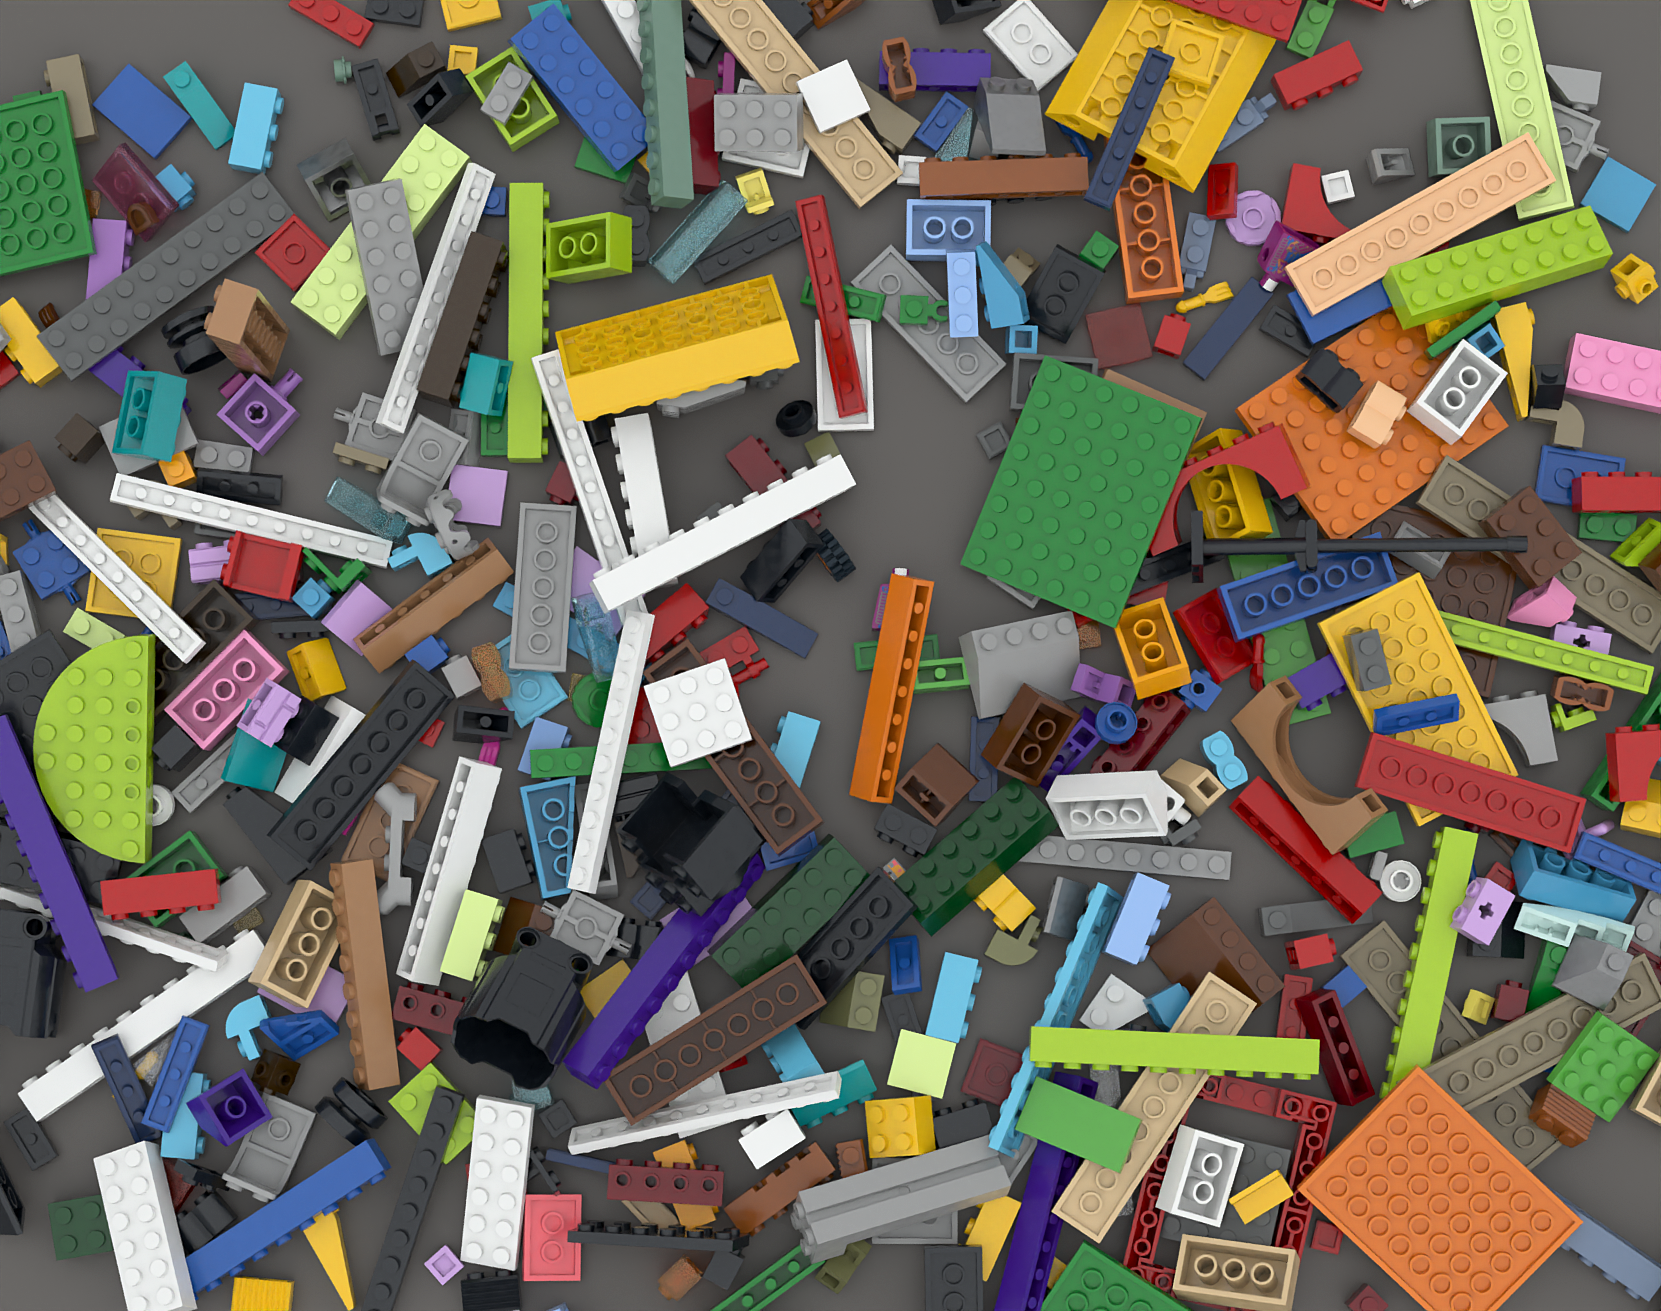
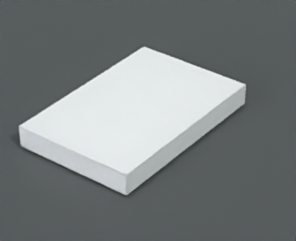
M1017 0L983 29V33L1023 78L1034 81L1038 92L1074 63L1078 55L1031 0Z

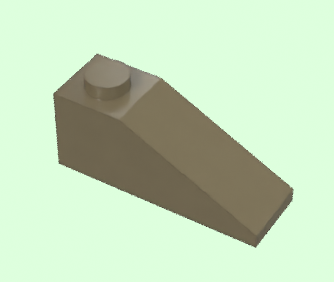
M856 78L870 107V112L865 113V116L877 138L882 142L880 145L891 154L897 152L902 155L914 139L915 133L921 127V122Z

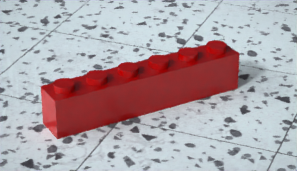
M1257 776L1229 806L1242 821L1351 924L1356 922L1383 893L1377 888L1374 881L1367 878L1356 868V865L1351 860L1345 858L1340 852L1332 855L1311 826L1294 809L1293 805L1284 800L1274 791L1272 785L1261 777Z

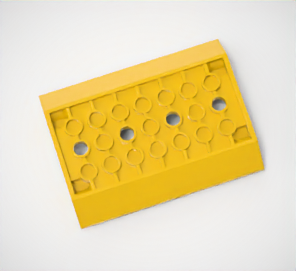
M1108 0L1045 115L1093 141L1098 133L1110 139L1149 47L1162 51L1172 18L1225 35L1209 89L1168 75V79L1163 85L1135 150L1136 153L1147 158L1144 168L1194 193L1273 48L1276 39L1164 0Z
M772 274L555 332L577 422L582 420L592 421L598 418V416L608 413L618 414L627 408L638 405L648 406L654 401L664 398L674 399L690 391H704L710 386L720 383L730 384L742 377L760 376L765 371L772 369H786L799 362L788 318Z

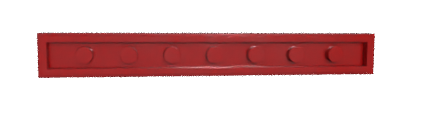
M821 194L798 200L795 203L839 418L843 419L867 413L868 409L825 198Z

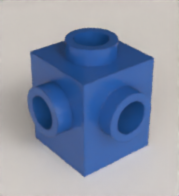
M1202 668L1200 671L1194 669L1190 672L1192 683L1180 686L1175 693L1180 696L1179 699L1185 702L1190 710L1195 707L1203 713L1208 710L1222 688L1212 682L1213 679L1210 673ZM1194 685H1197L1200 689L1198 694L1193 690Z

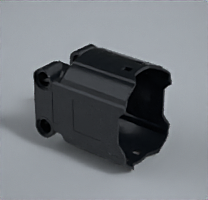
M0 908V1025L8 1026L15 1036L45 1039L47 1037L56 1038L67 961L55 945L56 939L61 935L56 936L54 932L51 934L52 926L50 920L54 918L30 911Z
M520 928L509 955L497 957L486 964L454 1021L451 1043L459 1057L470 1064L484 1062L511 1075L516 1087L527 1091L545 1088L555 1076L586 1018V1005L580 992L587 983L593 967L591 957L535 928Z

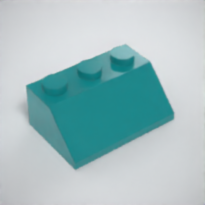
M128 370L112 453L152 461L171 462L172 455L175 452L177 429L181 422L180 414L182 403L186 396L187 379L160 371Z
M863 1059L838 1070L842 1079L838 1099L810 1104L800 1108H791L800 1127L806 1124L807 1129L822 1123L821 1117L830 1112L835 1117L849 1110L847 1104L855 1100L860 1105L874 1098L872 1092L876 1091L877 1088Z

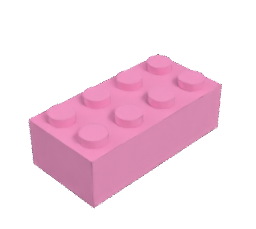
M1579 333L1570 338L1564 367L1566 383L1564 394L1661 414V351Z
M243 630L164 710L203 750L211 751L238 724L247 699H254L266 678L278 684L290 671L251 632Z

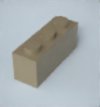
M79 54L47 60L48 70H44L47 87L51 86L52 92L60 90L66 92L76 145L99 141L100 138L84 60Z

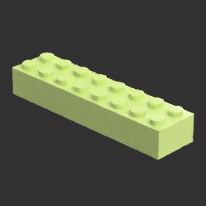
M425 124L381 181L402 179L414 240L463 177L468 163H472L466 153ZM352 222L346 227L291 301L297 310L338 340L342 338L368 303Z

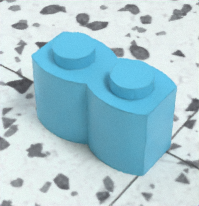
M1219 731L1200 742V750L1204 759L1213 766L1214 776L1227 789L1226 791L1248 780L1246 768L1240 759L1234 756L1233 745L1224 732Z

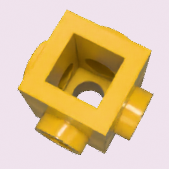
M1632 253L1610 270L1617 284L1615 286L1616 292L1623 299L1629 298L1636 304H1639L1659 287L1654 278L1656 273L1652 266Z

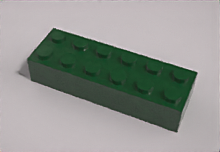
M1014 777L897 878L895 882L918 906L911 915L932 937L1055 830L1059 824L1051 812L1022 781Z
M828 834L707 952L743 988L788 960L844 905L870 874L835 837Z

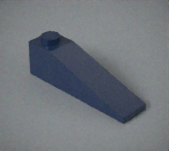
M720 578L706 601L709 608L804 659L818 636V633L764 602H757L750 594Z

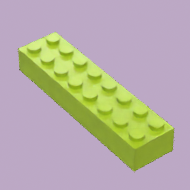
M1586 206L1390 266L1381 282L1403 330L1483 306L1495 300L1499 301L1602 269L1613 252L1591 206Z

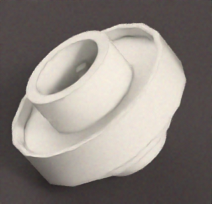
M153 784L152 826H156L169 820L175 809L174 796L169 789L159 784Z
M1403 860L1393 861L1384 867L1379 887L1383 895L1392 901H1408L1419 892L1422 883L1421 875L1418 869L1410 862Z

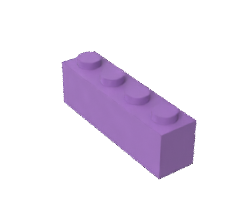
M93 218L92 231L97 254L89 257L86 299L132 267L129 247L134 245L135 233L127 221Z

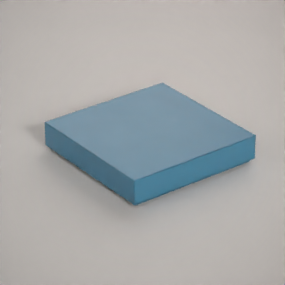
M1607 157L1579 206L1582 208L1591 206L1596 216L1628 233L1656 184L1612 158Z

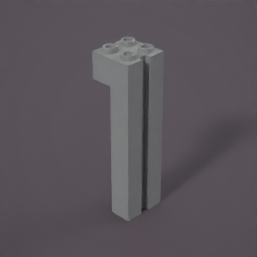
M989 1135L799 1191L796 1202L793 1204V1213L790 1214L794 1229H799L800 1233L802 1232L804 1239H800V1246L804 1256H809L811 1264L843 1255L847 1244L1007 1196L1011 1183L1004 1165H1001L998 1158L999 1152L988 1147L990 1143Z

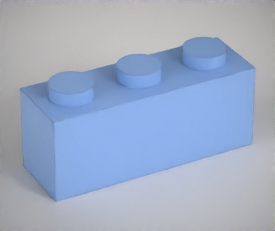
M946 250L950 338L978 336L975 250Z

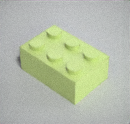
M465 890L440 968L441 972L477 982L488 961H484L487 950H493L497 934H493L495 924H501L506 908L501 906L502 900Z

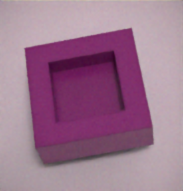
M238 370L218 390L228 399L231 396L233 397L248 380Z

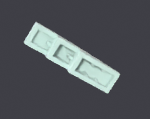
M1523 903L1514 929L1569 947L1573 935L1576 934L1608 943L1626 952L1634 934L1635 926L1577 910Z

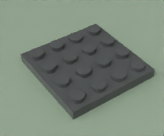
M1198 1129L1244 1144L1220 1227L1165 1211L1159 1237L1181 1242L1182 1234L1271 1246L1280 1204L1249 1223L1244 1224L1235 1207L1229 1202V1199L1276 1170H1280L1286 1180L1292 1150Z

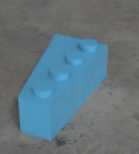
M576 776L524 786L518 790L541 901L566 896L571 893V889L567 887L572 868Z
M1521 840L1510 859L1519 896L1527 900L1543 902L1550 906L1577 910L1619 922L1624 921L1637 900L1631 882L1597 868L1595 871L1591 870L1587 864L1573 858L1569 860L1556 854V849L1550 847L1543 849L1534 845L1533 842Z

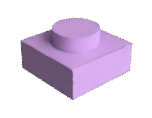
M447 1244L424 1263L442 1285L465 1266Z

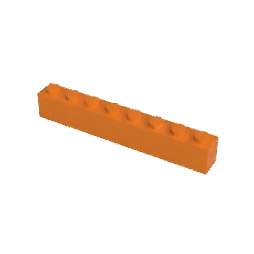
M891 573L849 792L851 796L870 802L892 804L932 598L933 581Z

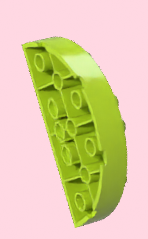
M155 634L133 635L104 643L89 650L71 663L56 679L41 705L36 721L33 742L34 765L41 791L47 804L62 825L78 840L101 854L127 862L144 864L152 859L154 751L151 748L154 746Z

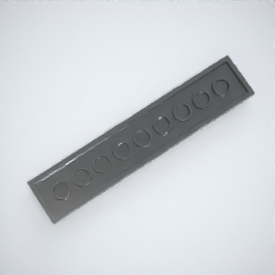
M261 172L37 335V339L68 379L73 382L271 237L295 213L264 173Z

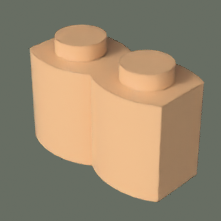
M1375 382L1367 392L1346 432L1374 449L1381 444L1386 445L1394 433L1391 429L1394 420L1399 422L1407 409L1404 406L1407 398L1382 382Z

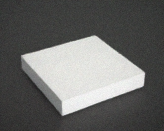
M847 59L796 82L799 92L803 93V101L819 134L870 112V107Z

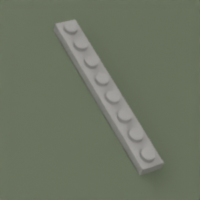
M1046 836L1018 862L1230 880L1232 852L1092 839L1066 840L1065 837Z

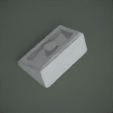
M451 409L449 428L469 439L456 465L478 467L481 452V413L466 409Z
M1403 521L1393 538L1431 537ZM1451 552L1389 553L1431 579H1434Z

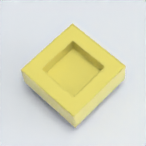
M1470 989L1468 998L1464 1002L1461 1016L1486 1025L1495 998Z

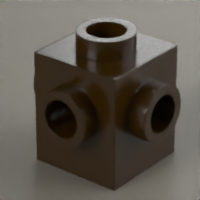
M264 1049L259 1062L255 1066L251 1080L261 1085L259 1090L266 1094L275 1096L279 1092L288 1096L301 1064L284 1055Z

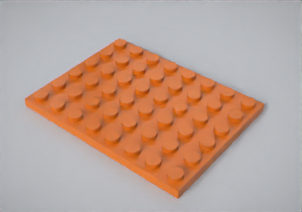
M1393 306L1375 314L1325 348V350L1329 349L1338 356L1339 362L1343 367L1356 371L1360 376V381L1363 383L1360 390L1339 413L1329 409L1315 394L1306 389L1296 379L1295 376L1308 360L1234 410L1252 436L1259 434L1257 428L1273 421L1275 426L1283 423L1310 483L1308 488L1294 493V495L1310 518L1317 522V527L1325 539H1347L1428 483L1444 456L1448 455L1458 462L1509 426L1489 399L1462 437L1450 445L1407 412V409L1452 350V346L1433 360H1429L1424 351L1433 344L1428 342L1425 324L1403 330ZM1380 381L1407 398L1404 403L1407 409L1399 422L1394 420L1391 427L1394 433L1386 445L1381 444L1374 449L1346 431L1371 386L1375 382Z
M1417 1064L1297 1186V1189L1427 1311H1496L1583 1223L1577 1214Z

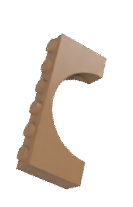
M1285 675L1268 683L1231 722L1271 773L1273 779L1277 781L1286 793L1289 800L1305 818L1306 823L1311 826L1320 838L1323 845L1334 855L1349 847L1380 819L1388 809L1372 788L1350 798L1334 797L1318 790L1302 775L1294 761L1289 744L1290 719L1302 696Z

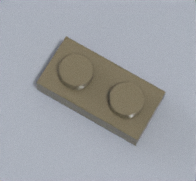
M338 442L335 443L332 452L336 457H339L338 462L354 467L355 463L365 465L364 470L377 475H381L382 471L386 472L391 463L389 458Z

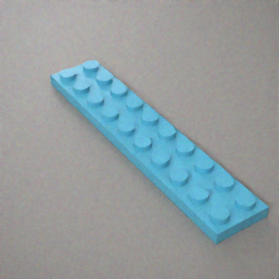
M1098 882L1096 888L1091 890L1088 896V908L1085 915H1081L1078 920L1076 937L1067 947L1066 961L1063 967H1060L1056 973V985L1053 992L1047 996L1044 1003L1045 1011L1041 1020L1039 1019L1035 1026L1070 1028L1124 898L1109 886ZM1029 1046L1026 1047L1022 1055L1023 1064L1020 1071L1012 1079V1090L1009 1098L1005 1099L1001 1105L999 1122L992 1128L989 1135L990 1143L988 1147L1014 1158L1015 1152L1011 1151V1149L1019 1151L1025 1136L1024 1133L1015 1130V1127L1037 1076L1048 1081L1055 1062H1052V1068L1035 1067V1061H1028Z

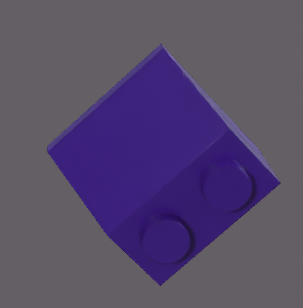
M244 1069L231 1074L186 1103L200 1128L226 1147L272 1118L271 1113Z

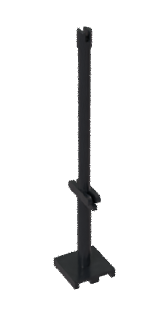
M1191 511L1192 583H1204L1203 556L1295 555L1300 573H1306V570L1309 573H1314L1317 570L1318 553L1493 551L1527 553L1528 551L1527 536L1317 539V522L1314 519H1309L1307 522L1306 520H1300L1294 538L1203 539V511Z

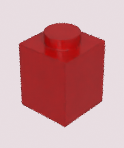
M1178 314L1164 315L1152 351L1178 360L1191 323L1186 322V318Z
M409 1027L398 1038V1041L401 1043L397 1049L421 1071L443 1051L420 1027H415L413 1030Z

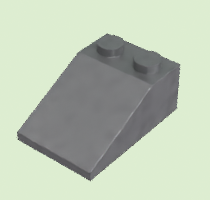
M980 77L973 107L991 154L1045 156L1046 145L1040 97L1034 81L1026 78Z

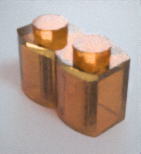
M492 642L472 648V661L476 670L481 674V687L485 696L493 704L512 698V683L508 675L503 671L504 662L498 648Z

